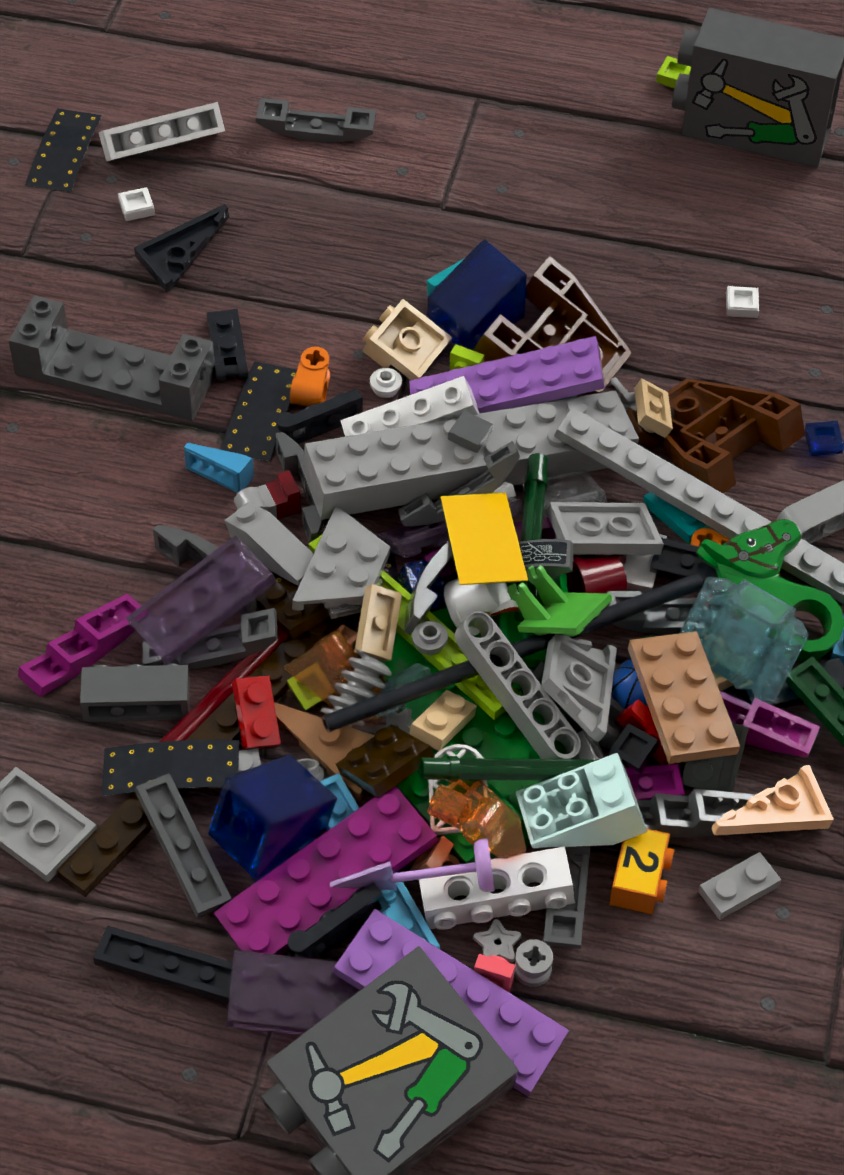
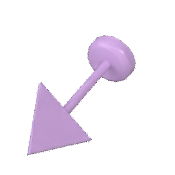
M479 839L474 843L475 862L393 873L389 861L330 882V887L361 888L368 887L374 882L381 890H397V882L477 871L479 888L484 892L495 891L488 839Z

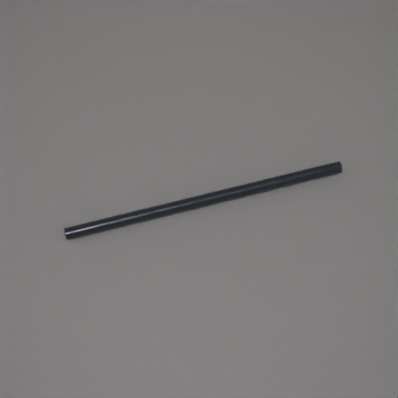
M695 573L608 606L602 610L599 616L588 623L580 634L570 638L574 639L704 588L703 579L700 574ZM555 634L533 635L511 645L519 656L524 658L547 649L548 642ZM490 655L491 662L501 667L502 662L500 658L496 655ZM467 660L323 715L322 722L326 731L330 733L478 676L479 673L470 661Z

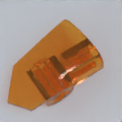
M338 629L316 642L312 649L286 664L284 670L330 707L334 708L327 698L329 695L341 696L334 685L336 683H348L341 673L343 670L354 671L355 669L349 664L348 660L349 658L357 657ZM373 687L372 689L376 695L385 692L382 688ZM385 711L366 719L383 720Z
M458 780L457 782H450L448 786L441 784L435 790L428 805V815L460 829L464 838L473 845L477 840L487 838L489 852L500 858L506 859L526 853L519 816L481 780Z

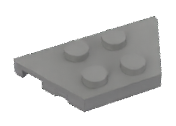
M335 507L292 600V609L297 611L304 610V604L324 603L325 608H334L345 604L351 606L362 605L365 586L377 585L389 558L390 546L341 508Z
M555 634L548 642L541 687L593 740L599 742L607 732L617 648L607 645L603 650L591 648L593 646L591 641L583 639L574 640L564 635Z

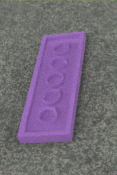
M596 336L409 381L410 395L464 376L472 389L479 414L544 403L605 388Z
M374 909L334 966L333 974L361 990L416 947L420 946L518 1068L519 1072L513 1088L529 1097L566 1038L569 1030Z

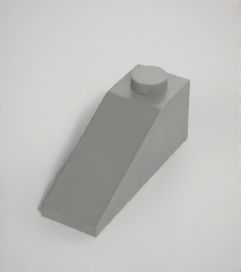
M248 502L224 520L235 551L297 586L300 585L313 553L270 512Z

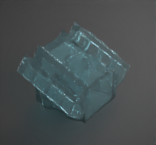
M707 577L680 633L697 631L711 670L728 679L729 682L734 684L736 689H752L755 698L761 701L776 700L809 636L803 622L795 618L796 608L745 579L736 585L726 578Z

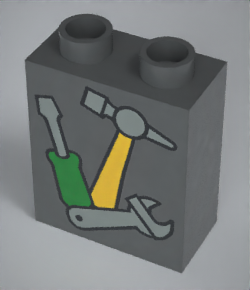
M708 8L700 31L689 28L685 29L678 52L677 63L691 67L690 75L679 74L672 98L671 107L685 111L681 135L818 168L831 131L844 69V38Z
M418 946L266 1062L268 1076L273 1086L260 1095V1099L287 1135L304 1124L321 1146L322 1150L308 1160L316 1175H403L512 1089L519 1070L422 948Z

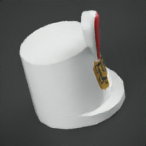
M455 579L448 582L444 587L445 603L450 617L457 628L470 613L475 611H482L492 618L498 614L513 612L519 609L516 601L511 600L508 594L506 582L460 585L459 580ZM468 626L473 636L480 632L476 627Z

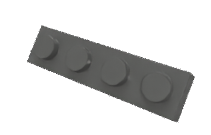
M170 773L136 786L135 793L196 918L216 911L232 900Z

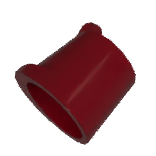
M614 554L611 556L582 559L577 555H573L572 572L566 573L568 593L627 591V578L623 567L626 563V557L624 554Z

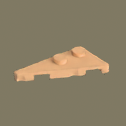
M806 765L800 768L798 774L790 779L783 778L776 783L775 787L767 788L748 799L746 805L737 811L732 809L723 814L722 818L717 820L711 829L714 835L829 829L834 819L810 765Z

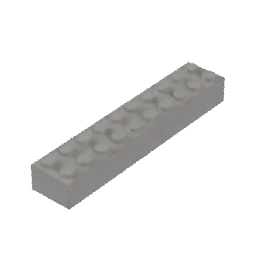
M615 390L475 414V416L493 424L491 434L478 453L448 440V433L459 418L457 417L305 443L302 470L320 519L323 520L331 517L335 507L341 508L348 515L406 505L425 493L428 494L431 500L440 499L441 496H446L486 472L488 468L484 457L511 441L514 442L520 455L516 466L504 481L512 485L524 483L525 476L527 475L528 457L535 453L547 456L548 479L608 468L554 437L557 428L572 407L638 444L639 437Z

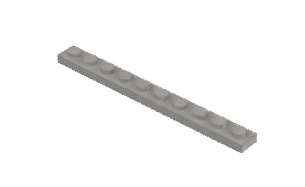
M574 407L571 408L556 430L554 437L730 539L740 533L771 523L770 520ZM801 539L795 549L784 556L781 568L816 589L830 594L832 598L844 604V563Z

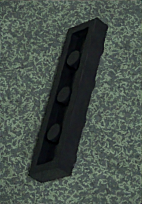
M108 925L93 957L95 965L236 1007L250 975V968Z

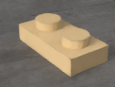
M641 378L634 387L638 424L649 433L655 432L666 438L673 429L668 392Z
M374 584L365 586L355 649L382 662L392 659L402 593Z
M446 690L411 724L409 734L440 751L475 716L477 705L465 700L460 695Z

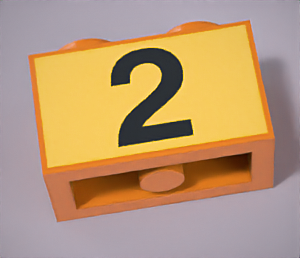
M647 829L646 833L623 841L609 905L653 915L656 901L663 902L668 881L662 880L661 875L663 869L670 871L675 850L668 848L669 833Z

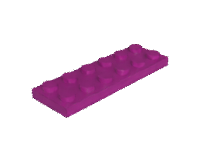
M394 786L381 797L371 799L213 913L258 973L290 950L288 938L292 932L296 930L306 932L318 923L324 913L331 909L339 908L359 889L330 887V882L389 861L393 873H396L439 841L434 831L400 790Z

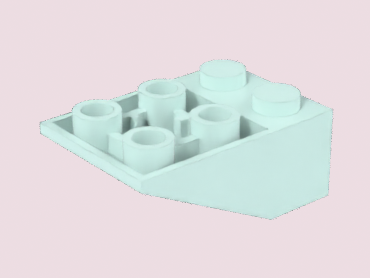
M618 753L515 792L532 848L615 845L647 832L631 782Z

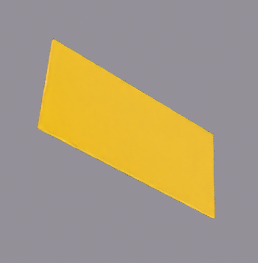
M506 493L441 496L460 585L528 581Z

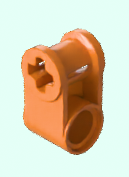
M310 347L303 351L296 376H294L291 384L290 404L308 407L326 400L330 371L328 369L329 354L324 348Z

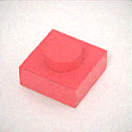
M479 954L474 971L510 993L514 982L515 965L500 956L491 955L488 957Z

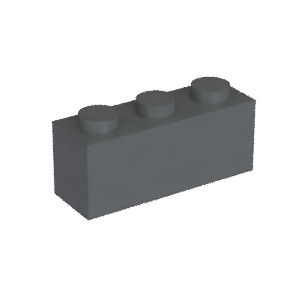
M169 663L159 666L133 664L108 667L106 665L82 667L80 706L83 722L181 720L190 711L188 665Z

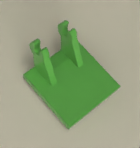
M531 565L526 570L528 580L535 585L544 606L538 602L523 582L517 587L515 582L508 586L510 598L516 601L524 617V620L517 626L519 632L534 633L539 636L549 633L563 634L567 637L578 635L613 600L612 595L609 593L562 592L541 565L536 569V572L534 566Z

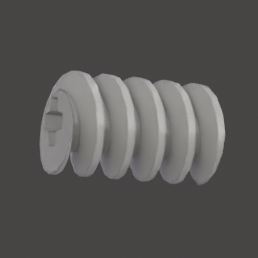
M355 649L361 656V659L349 658L348 662L355 670L342 671L341 674L348 683H336L334 685L341 696L329 695L327 699L334 708H322L321 712L329 714L376 696L372 691L373 687L384 689L386 686L379 676H391L392 672L382 662ZM361 720L348 725V727L352 728L353 725L364 726L365 722Z

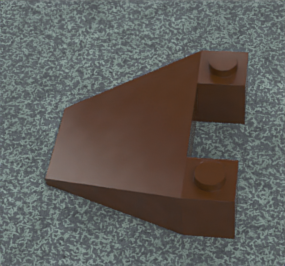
M550 256L534 273L520 293L544 312L531 329L525 334L500 314L473 349V351L484 354V362L596 336L605 387L632 354L576 277ZM603 389L587 392V394L601 393Z
M686 378L667 391L673 429L666 438L657 434L660 444L674 466L719 492L725 493L736 485L732 459L758 441L784 451L805 436L801 404L778 393Z

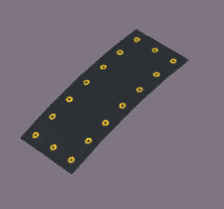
M57 108L41 141L25 185L72 192L85 152L102 115Z
M254 362L248 375L249 379H246L220 450L270 462L276 444V433L278 432L276 417L288 410L291 384L297 370Z
M180 740L105 748L102 796L135 792L136 786L169 773L177 788H238L239 740Z

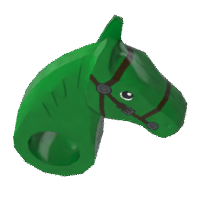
M787 519L776 520L762 527L740 533L723 545L709 539H704L700 544L702 547L696 551V554L703 562L716 570L724 593L733 609L744 624L765 645L784 657L799 663L805 662L812 656L819 661L833 649L840 640L844 628L841 607L830 594L787 581L779 576L784 556L792 552L801 541V533L796 523ZM795 611H805L814 615L822 625L823 637L818 640H808L799 636L790 625V614Z

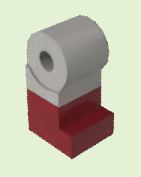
M289 470L277 474L276 481L259 487H247L238 492L234 497L237 510L251 502L270 512L277 520L301 512L300 490Z

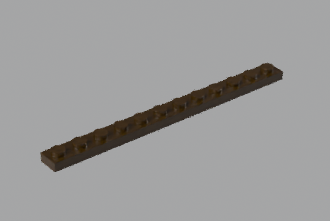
M347 605L294 640L288 636L249 677L270 676L274 702H277L290 688L286 681L313 665L323 655L322 647L332 638L333 633L341 625L349 628L360 617L362 605ZM234 693L186 740H240L241 734ZM192 788L177 789L183 798ZM135 792L56 870L59 879L84 897L153 829Z

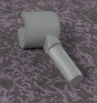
M616 377L612 378L610 382L619 393L625 410L631 408L637 411L635 392H628Z

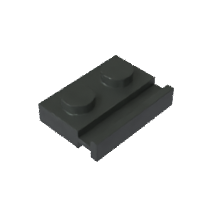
M732 723L740 744L738 754L687 761L682 777L683 785L703 790L733 792L749 727Z

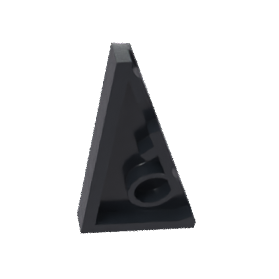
M223 204L134 247L135 257L165 292L172 289L229 218L228 207Z

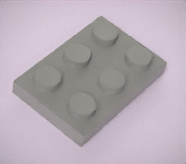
M549 503L547 514L556 536L561 540H571L574 544L573 555H661L664 543L645 503Z
M15 767L0 782V847L46 882H49L57 874L56 870L97 830V825L18 767Z

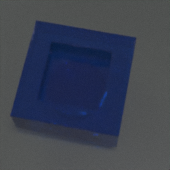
M838 421L806 423L804 431L810 456L843 454L844 442Z

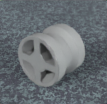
M535 939L527 940L517 948L514 964L515 975L523 985L538 987L549 980L553 963V952L550 946L543 941Z

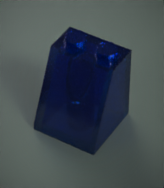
M483 240L428 296L427 317L452 337V343L473 350L483 334L500 314L512 324L524 318L527 274L487 240Z
M289 754L225 778L208 834L256 879L328 826L337 797Z

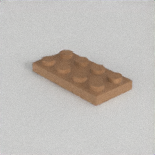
M697 631L630 640L628 651L668 763L673 764L738 754L740 744Z

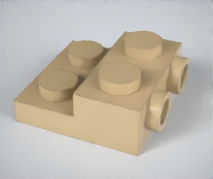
M402 299L395 308L389 305L379 318L382 322L379 328L373 325L362 339L366 342L362 351L383 368H389L392 365L410 380H415L423 376L452 337Z

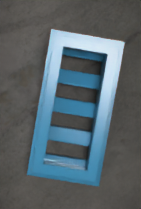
M187 443L184 446L186 469L236 493L245 489L254 477L253 458L192 443Z

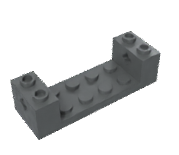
M35 295L9 339L15 375L189 421L194 420L216 376L213 341L182 334L172 355L68 329L64 303Z

